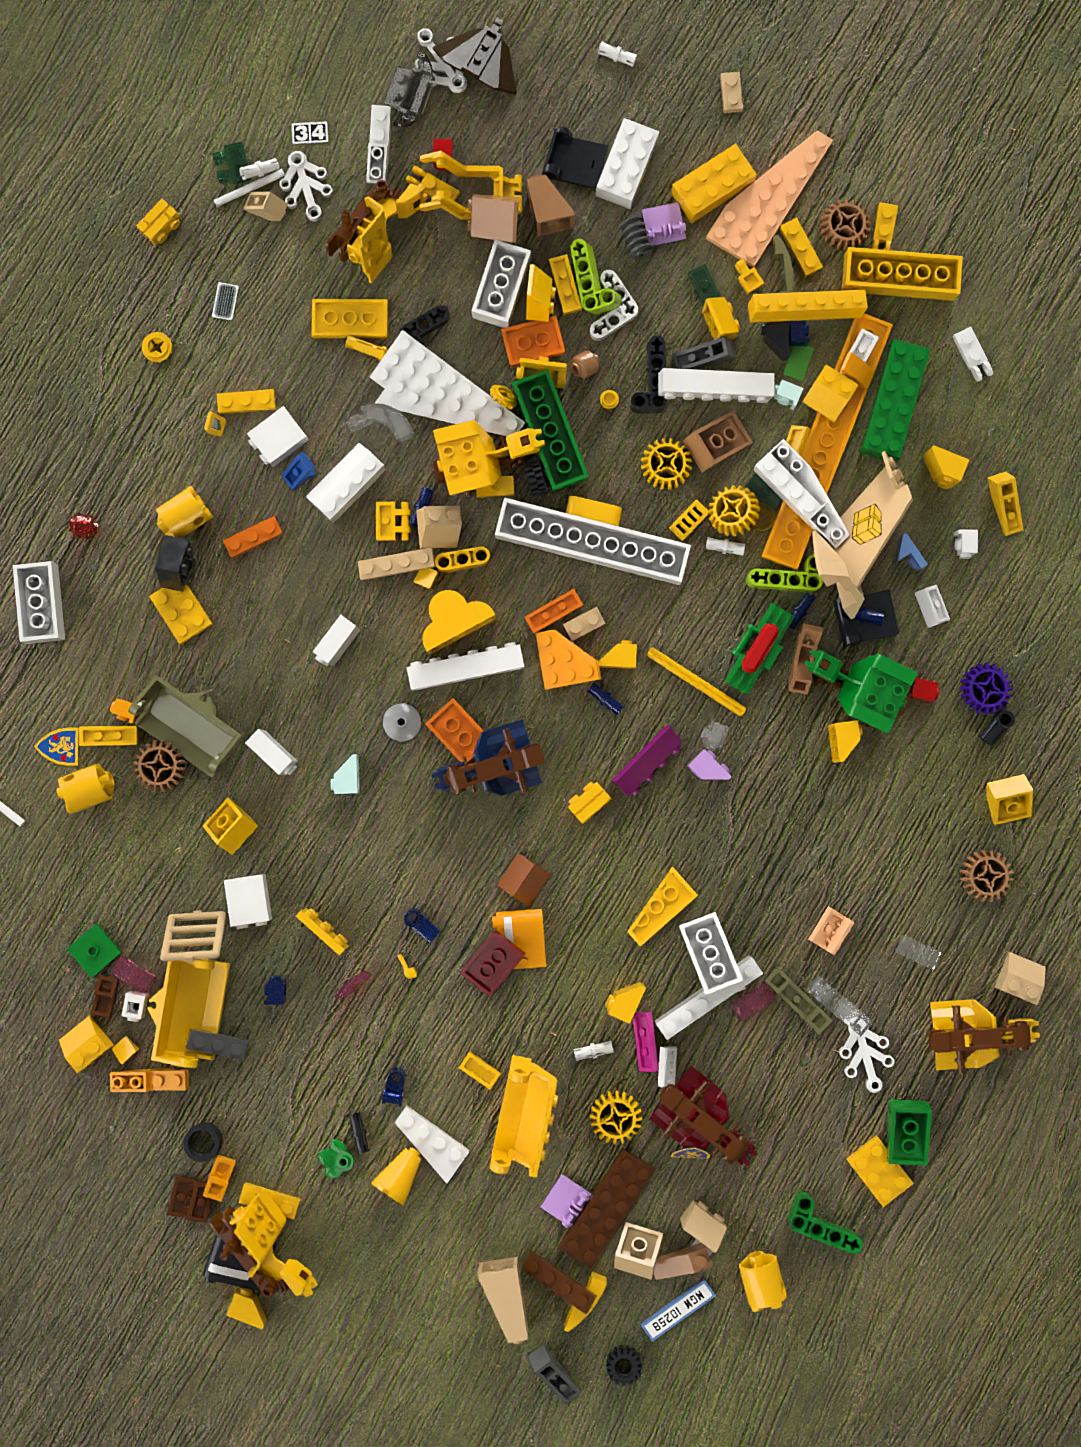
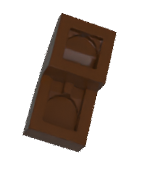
M99 975L94 991L95 998L90 1012L91 1015L111 1019L119 979Z

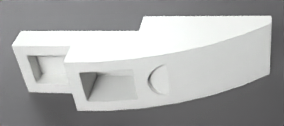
M372 105L366 183L376 184L379 180L386 181L391 138V106Z

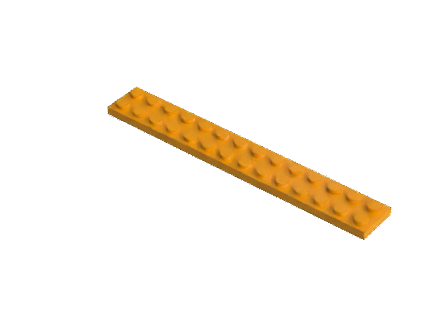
M865 313L861 318H854L834 370L840 373L848 352L863 328L879 337L866 361L875 372L893 324ZM859 385L835 422L817 412L801 456L812 468L826 494L868 390L860 388ZM782 501L761 557L797 571L813 529L784 501Z

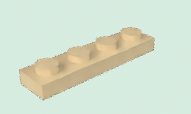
M433 548L358 561L360 580L362 581L436 567Z

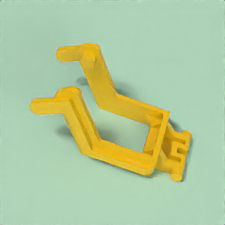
M442 151L420 156L421 162L434 161L437 163L436 166L438 168H445L458 177H491L494 180V196L519 197L518 214L522 213V196L514 195L522 193V175H515V179H510L503 176V168L500 166H465ZM437 191L436 195L431 197V202L419 205V210L421 211L442 208L459 219H472V211H468V208L448 198L445 191Z

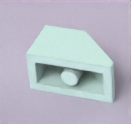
M352 755L334 774V779H331V790H334V794L360 793L359 755Z

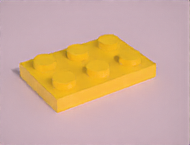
M185 585L183 592L161 588L149 596L180 645L213 625L189 585Z
M305 908L296 915L301 922L338 955H341L349 947L347 944L348 940L341 934H335L332 931L334 928L326 921L323 923L318 918L319 914L312 908Z
M877 1135L846 1158L883 1207L914 1184L899 1164H888V1149Z

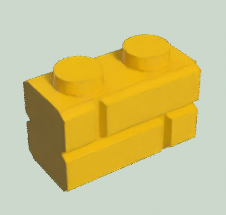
M161 199L136 227L157 246L167 239V234L171 230L179 227L182 218L164 199Z
M592 782L588 783L583 788L585 792L582 795L578 796L576 794L568 801L570 803L568 808L582 824L612 799L598 782L594 784Z

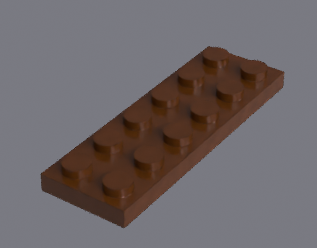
M622 1148L584 1205L582 1211H580L573 1225L559 1243V1249L592 1268L653 1175L655 1168Z

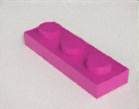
M635 1012L633 1024L639 1071H658L652 1012Z

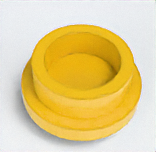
M606 390L601 394L600 403L605 409H613L618 405L619 397L615 391Z

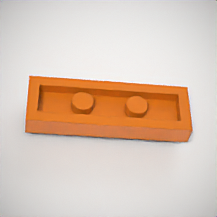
M273 516L223 540L230 557L233 559L283 535V532L276 517Z
M572 589L524 618L533 634L579 609L583 606V603L575 589Z

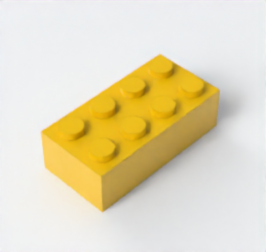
M734 144L672 184L671 194L676 202H679L680 208L692 224L749 187L755 181L757 174L737 144Z

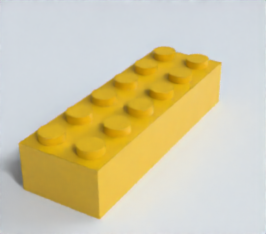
M848 247L844 254L841 291L865 290L866 294L955 301L961 289L963 256Z

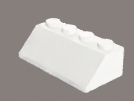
M358 443L306 498L334 523L384 473L386 468L369 450Z

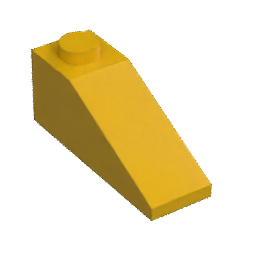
M1007 472L988 477L991 498L1004 535L1008 536L1023 531L1015 477Z

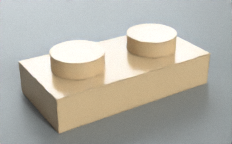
M740 72L721 73L723 113L742 112Z
M595 607L564 623L563 626L570 640L574 641L606 623L598 608Z

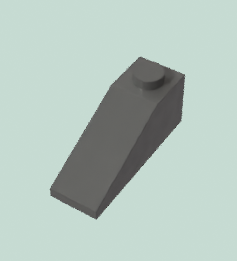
M725 336L673 354L676 369L694 370L718 365L737 358L733 340Z
M544 1344L528 1356L535 1374L565 1404L581 1393V1390L561 1363Z

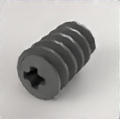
M641 214L627 218L620 225L631 259L646 258L653 253L652 250L647 251L651 247L650 243H645L649 240V237L642 236L647 230L640 229L644 226V222H638L642 219Z

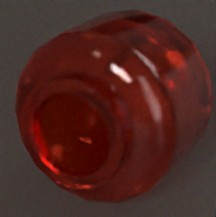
M76 513L74 517L70 518L69 532H72L75 538L91 539L93 533L97 534L98 522H94L93 515Z

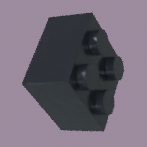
M166 535L155 566L161 588L183 592L185 585H188L190 581V569H193L195 566L193 548L190 546L189 539Z

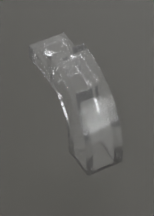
M374 403L361 406L363 414H355L346 421L351 433L370 424H383L393 432L398 444L415 437L406 417L397 409L385 404Z
M820 976L806 990L860 1036L874 1022Z

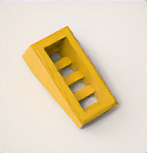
M696 499L669 529L683 541L710 512ZM696 508L703 515L700 517L693 509ZM689 513L697 520L696 522L688 516ZM683 519L691 525L690 528L682 522ZM678 524L686 531L684 534L676 527Z

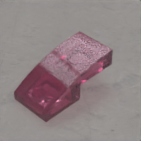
M120 956L111 971L116 977L145 994L156 978L148 970L137 966L125 956Z
M369 969L360 972L343 985L335 995L336 1000L356 991L355 983L370 978L371 973Z
M762 983L748 994H744L734 1001L731 1006L740 1021H743L773 1002L776 998L768 985Z

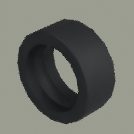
M198 1123L186 1133L183 1141L184 1151L194 1161H209L217 1155L222 1147V1134L211 1123ZM198 1131H208L214 1138V1147L208 1153H198L192 1146V1138Z

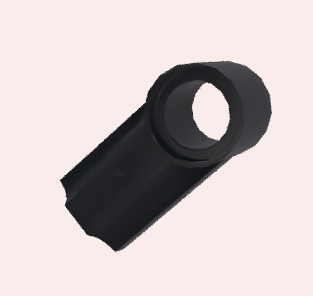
M997 711L993 715V719L978 735L980 739L992 747L1002 734L1014 724L1015 717L1010 711ZM1003 714L1007 716L1005 724H1002L1000 721V717Z

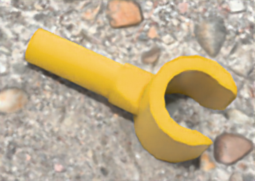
M402 954L398 955L397 957L403 966L405 977L408 979L416 978L415 967L408 968Z

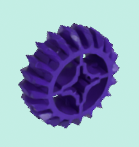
M984 663L983 666L977 664L976 668H969L970 673H964L967 679H961V683L965 684V686L959 689L961 691L965 690V693L961 694L960 697L967 698L964 701L965 705L971 703L969 706L970 710L976 708V713L979 714L983 711V714L987 715L989 711L991 714H994L996 709L999 711L1003 709L1002 705H1008L1006 699L1012 697V695L1008 694V691L1013 690L1012 687H1008V684L1012 683V681H1006L1005 678L1008 677V673L1001 674L1003 671L1002 667L996 670V664L991 666L989 663ZM981 673L987 674L983 682H974L975 678ZM995 679L999 684V688H997L994 684ZM987 685V688H989V692H984L985 690H983V687L981 686ZM973 689L978 692L977 699L973 694ZM990 695L998 696L992 704H985Z

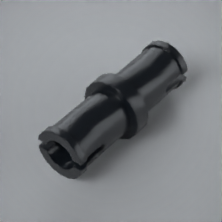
M361 1112L349 1115L353 1131L351 1136L354 1137L357 1154L369 1152L370 1149L365 1135L367 1131L363 1127Z

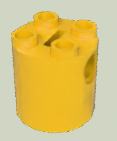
M189 486L156 509L158 512L157 525L164 535L179 538L185 537L213 518V515L206 508L205 503L192 486Z
M94 764L60 777L58 779L60 788H57V794L60 799H64L67 812L72 814L111 800L115 782L110 772L105 771L100 764Z
M762 1251L750 1253L739 1264L749 1306H751L754 1312L767 1307H771V1309L782 1307V1302L787 1298L777 1257L774 1254H765Z

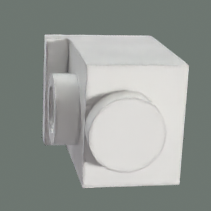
M957 530L954 532V537H957L955 540V550H957V556H960V559H970L971 556L978 553V530Z
M135 991L127 992L122 1016L127 1017L128 1021L133 1022L143 1019L150 994ZM135 1003L139 1004V1010L134 1008Z

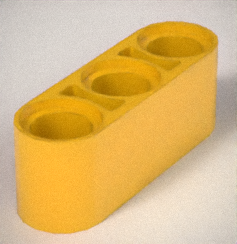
M569 496L565 513L619 527L623 508L577 496Z
M485 547L441 553L436 557L435 565L442 573L482 567L490 562V553ZM480 552L487 554V558L483 561H479L476 558ZM462 555L468 557V561L465 564L458 563V558ZM441 559L449 560V565L442 568L439 566V562Z

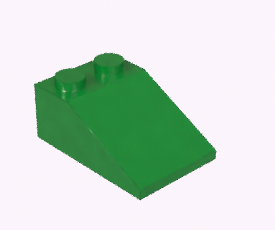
M888 1099V1164L928 1166L932 1109L928 1101Z

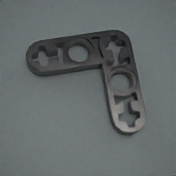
M442 305L436 306L403 325L400 333L402 330L412 332V337L426 347L421 338L446 324L450 319L449 310ZM439 311H441V313H445L444 319L438 317ZM431 315H433V319L436 318V324H433L432 318L430 317ZM428 320L430 322L429 328L422 329L419 326L420 322ZM414 325L417 326V329H418V331H419L420 333L417 334V331L415 330Z

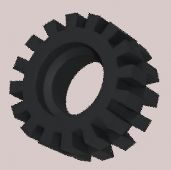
M538 459L523 463L532 497L547 493Z
M619 1345L620 1348L617 1349L615 1347L613 1352H609V1357L606 1360L607 1373L612 1381L615 1380L617 1385L619 1383H622V1386H626V1383L632 1385V1381L636 1382L638 1380L637 1377L641 1376V1358L633 1347L630 1349L628 1345H626V1348L623 1345ZM620 1359L630 1360L632 1367L629 1371L621 1372L617 1369V1362Z

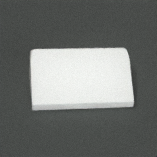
M937 584L915 592L928 628L950 620Z

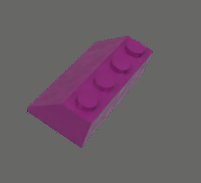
M667 724L611 781L627 797L630 794L635 796L641 790L639 785L644 780L648 782L655 775L653 771L657 767L661 769L668 762L666 758L671 753L675 755L682 748L680 744L683 741Z

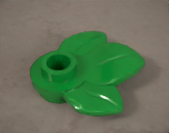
M332 1139L331 1149H324L318 1153L319 1161L326 1166L324 1176L327 1178L340 1177L344 1171L351 1170L355 1163L354 1156L347 1151L345 1144L337 1139ZM342 1159L346 1160V1165L343 1164Z

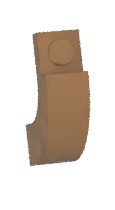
M803 624L794 649L788 691L808 694L812 683V673L807 671L808 667L804 665V662L806 660L814 661V656L810 655L809 652L811 649L817 650L823 633V627Z

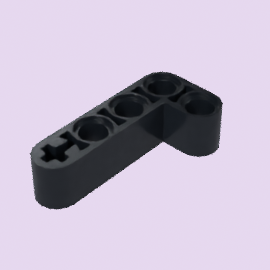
M659 335L652 336L647 347L648 392H637L631 397L630 409L637 414L661 413L667 403V399L664 396H658V387L652 384L653 381L658 380V373L663 368H666V344L664 338ZM655 343L659 347L658 354H655ZM659 362L662 367L654 368L652 363ZM640 399L644 405L636 406L634 401ZM660 399L663 404L656 406L653 400Z

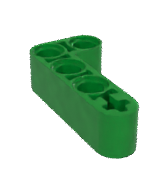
M802 1191L795 1195L787 1217L789 1225L795 1232L849 1253L856 1254L862 1250L863 1242L857 1233L813 1216L815 1204L807 1192ZM808 1199L809 1202L806 1206H800L801 1200ZM797 1217L802 1218V1221H801L800 1224H798V1225H794V1224H793V1221H794L795 1218H797ZM814 1225H820V1229L818 1231H811ZM832 1232H838V1236L835 1239L830 1238ZM855 1239V1243H851V1245L848 1243V1241L853 1242Z

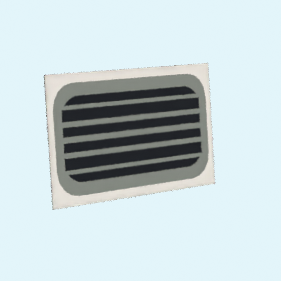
M218 282L212 317L227 320L233 319L238 285Z

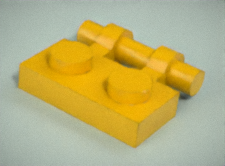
M376 502L377 541H396V533H401L402 541H409V533H411V527L409 526V516H411L409 502H401V509H396L395 502ZM396 516H401V526H396Z

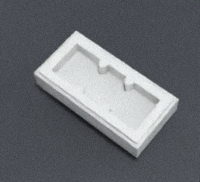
M677 1046L660 1047L658 1063V1086L666 1087L668 1084L675 1085Z

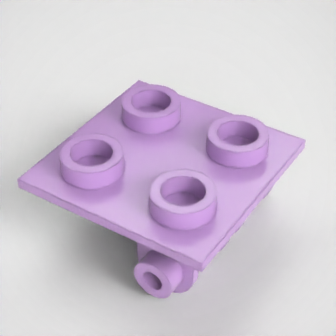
M679 202L642 210L646 233L649 237L648 242L651 246L686 239V225L682 220Z
M561 1174L542 1203L541 1208L562 1221V1225L568 1228L573 1225V1222L592 1194Z

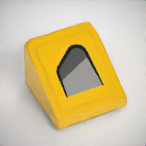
M209 411L204 426L205 431L208 434L221 437L226 419Z

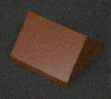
M518 853L498 883V886L514 898L530 906L550 876V873Z

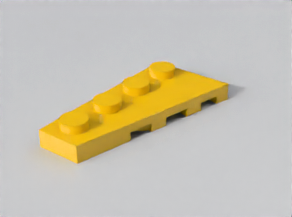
M671 867L647 905L628 930L630 936L640 947L698 896L673 867Z

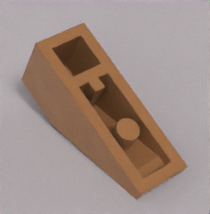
M698 1243L658 1257L654 1270L655 1279L659 1280L692 1274L713 1267L706 1246L703 1243Z

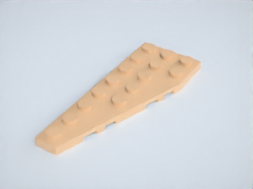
M818 130L731 200L719 215L706 239L739 260L743 259L749 266L755 267L832 144L833 139Z

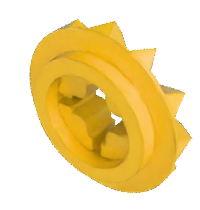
M154 332L147 335L143 340L142 352L151 362L160 363L163 360H167L169 355L172 354L173 345L167 335L161 332ZM153 342L157 345L162 344L160 347L162 353L157 350L153 351L155 349Z
M493 385L490 389V395L498 405L512 409L518 404L515 394L509 388L502 385Z

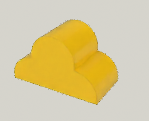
M441 591L432 598L429 604V615L433 622L424 631V647L427 653L431 655L496 620V615L486 603L480 601L467 603L464 597L456 591Z

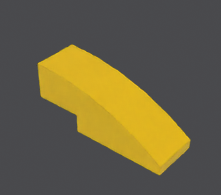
M591 1272L586 1288L597 1295L587 1314L571 1305L564 1323V1331L569 1332L576 1327L595 1307L607 1284L605 1276Z

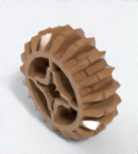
M846 198L843 204L840 200H837L836 205L831 203L829 209L826 208L824 210L825 215L821 216L820 220L822 222L819 227L823 229L821 235H826L824 242L830 240L829 246L837 245L836 250L843 247L845 252L848 247H855V245L860 247L862 242L866 241V235L870 234L869 228L872 222L868 221L870 215H865L867 208L861 210L862 204L854 205L855 200L848 203ZM833 216L837 224L834 230L831 225V218ZM856 221H858L860 227L858 234L854 226Z
M156 740L153 741V746L150 743H146L147 750L141 747L140 751L143 754L135 755L139 758V761L133 762L134 765H138V768H135L133 771L140 773L136 776V779L143 778L140 784L142 786L147 784L148 790H151L154 786V792H158L160 788L162 792H165L167 787L169 789L174 788L173 783L176 785L180 783L177 777L184 778L180 771H186L185 767H181V764L186 763V760H180L183 755L181 752L175 753L178 750L177 746L170 749L171 742L166 746L164 745V740H161L160 744ZM158 751V754H156L155 759L151 762H147L149 756L152 753ZM165 751L172 757L174 765L167 762ZM152 764H163V766H168V768L159 769L156 766H152ZM146 767L152 769L155 780L149 777ZM168 770H172L173 772L171 776L165 781L161 782V778L164 777V773Z
M981 850L980 854L974 852V858L971 856L967 857L970 863L963 862L962 864L964 867H967L966 870H960V873L965 874V877H961L960 880L967 882L963 885V888H969L967 894H973L974 899L980 897V900L983 902L986 899L989 902H993L994 897L998 900L1001 899L1000 893L1006 895L1007 892L1004 889H1011L1008 881H1014L1013 878H1009V875L1014 873L1012 870H1008L1011 864L1005 863L1007 858H1000V853L996 852L994 854L993 850H988L987 853L985 850ZM988 860L993 861L1000 871H993ZM981 862L980 870L973 874L975 867ZM986 873L994 874L990 875L988 879L980 877ZM997 878H1000L998 885L994 889H992V887H994V881ZM974 880L981 881L986 892L980 890L975 885Z

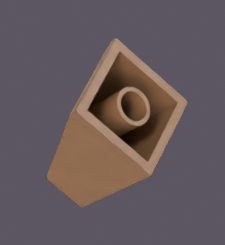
M537 174L527 179V195L537 237L574 229V211L548 177Z
M473 194L472 199H469L468 211H472V219H468V231H471V237L516 243L519 197Z

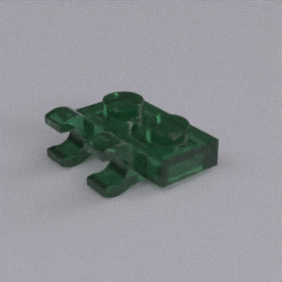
M242 142L224 145L225 151L212 153L215 166L228 162L229 169L216 172L220 184L226 183L231 179L233 184L252 180L251 178L243 180L240 175V167L248 166Z

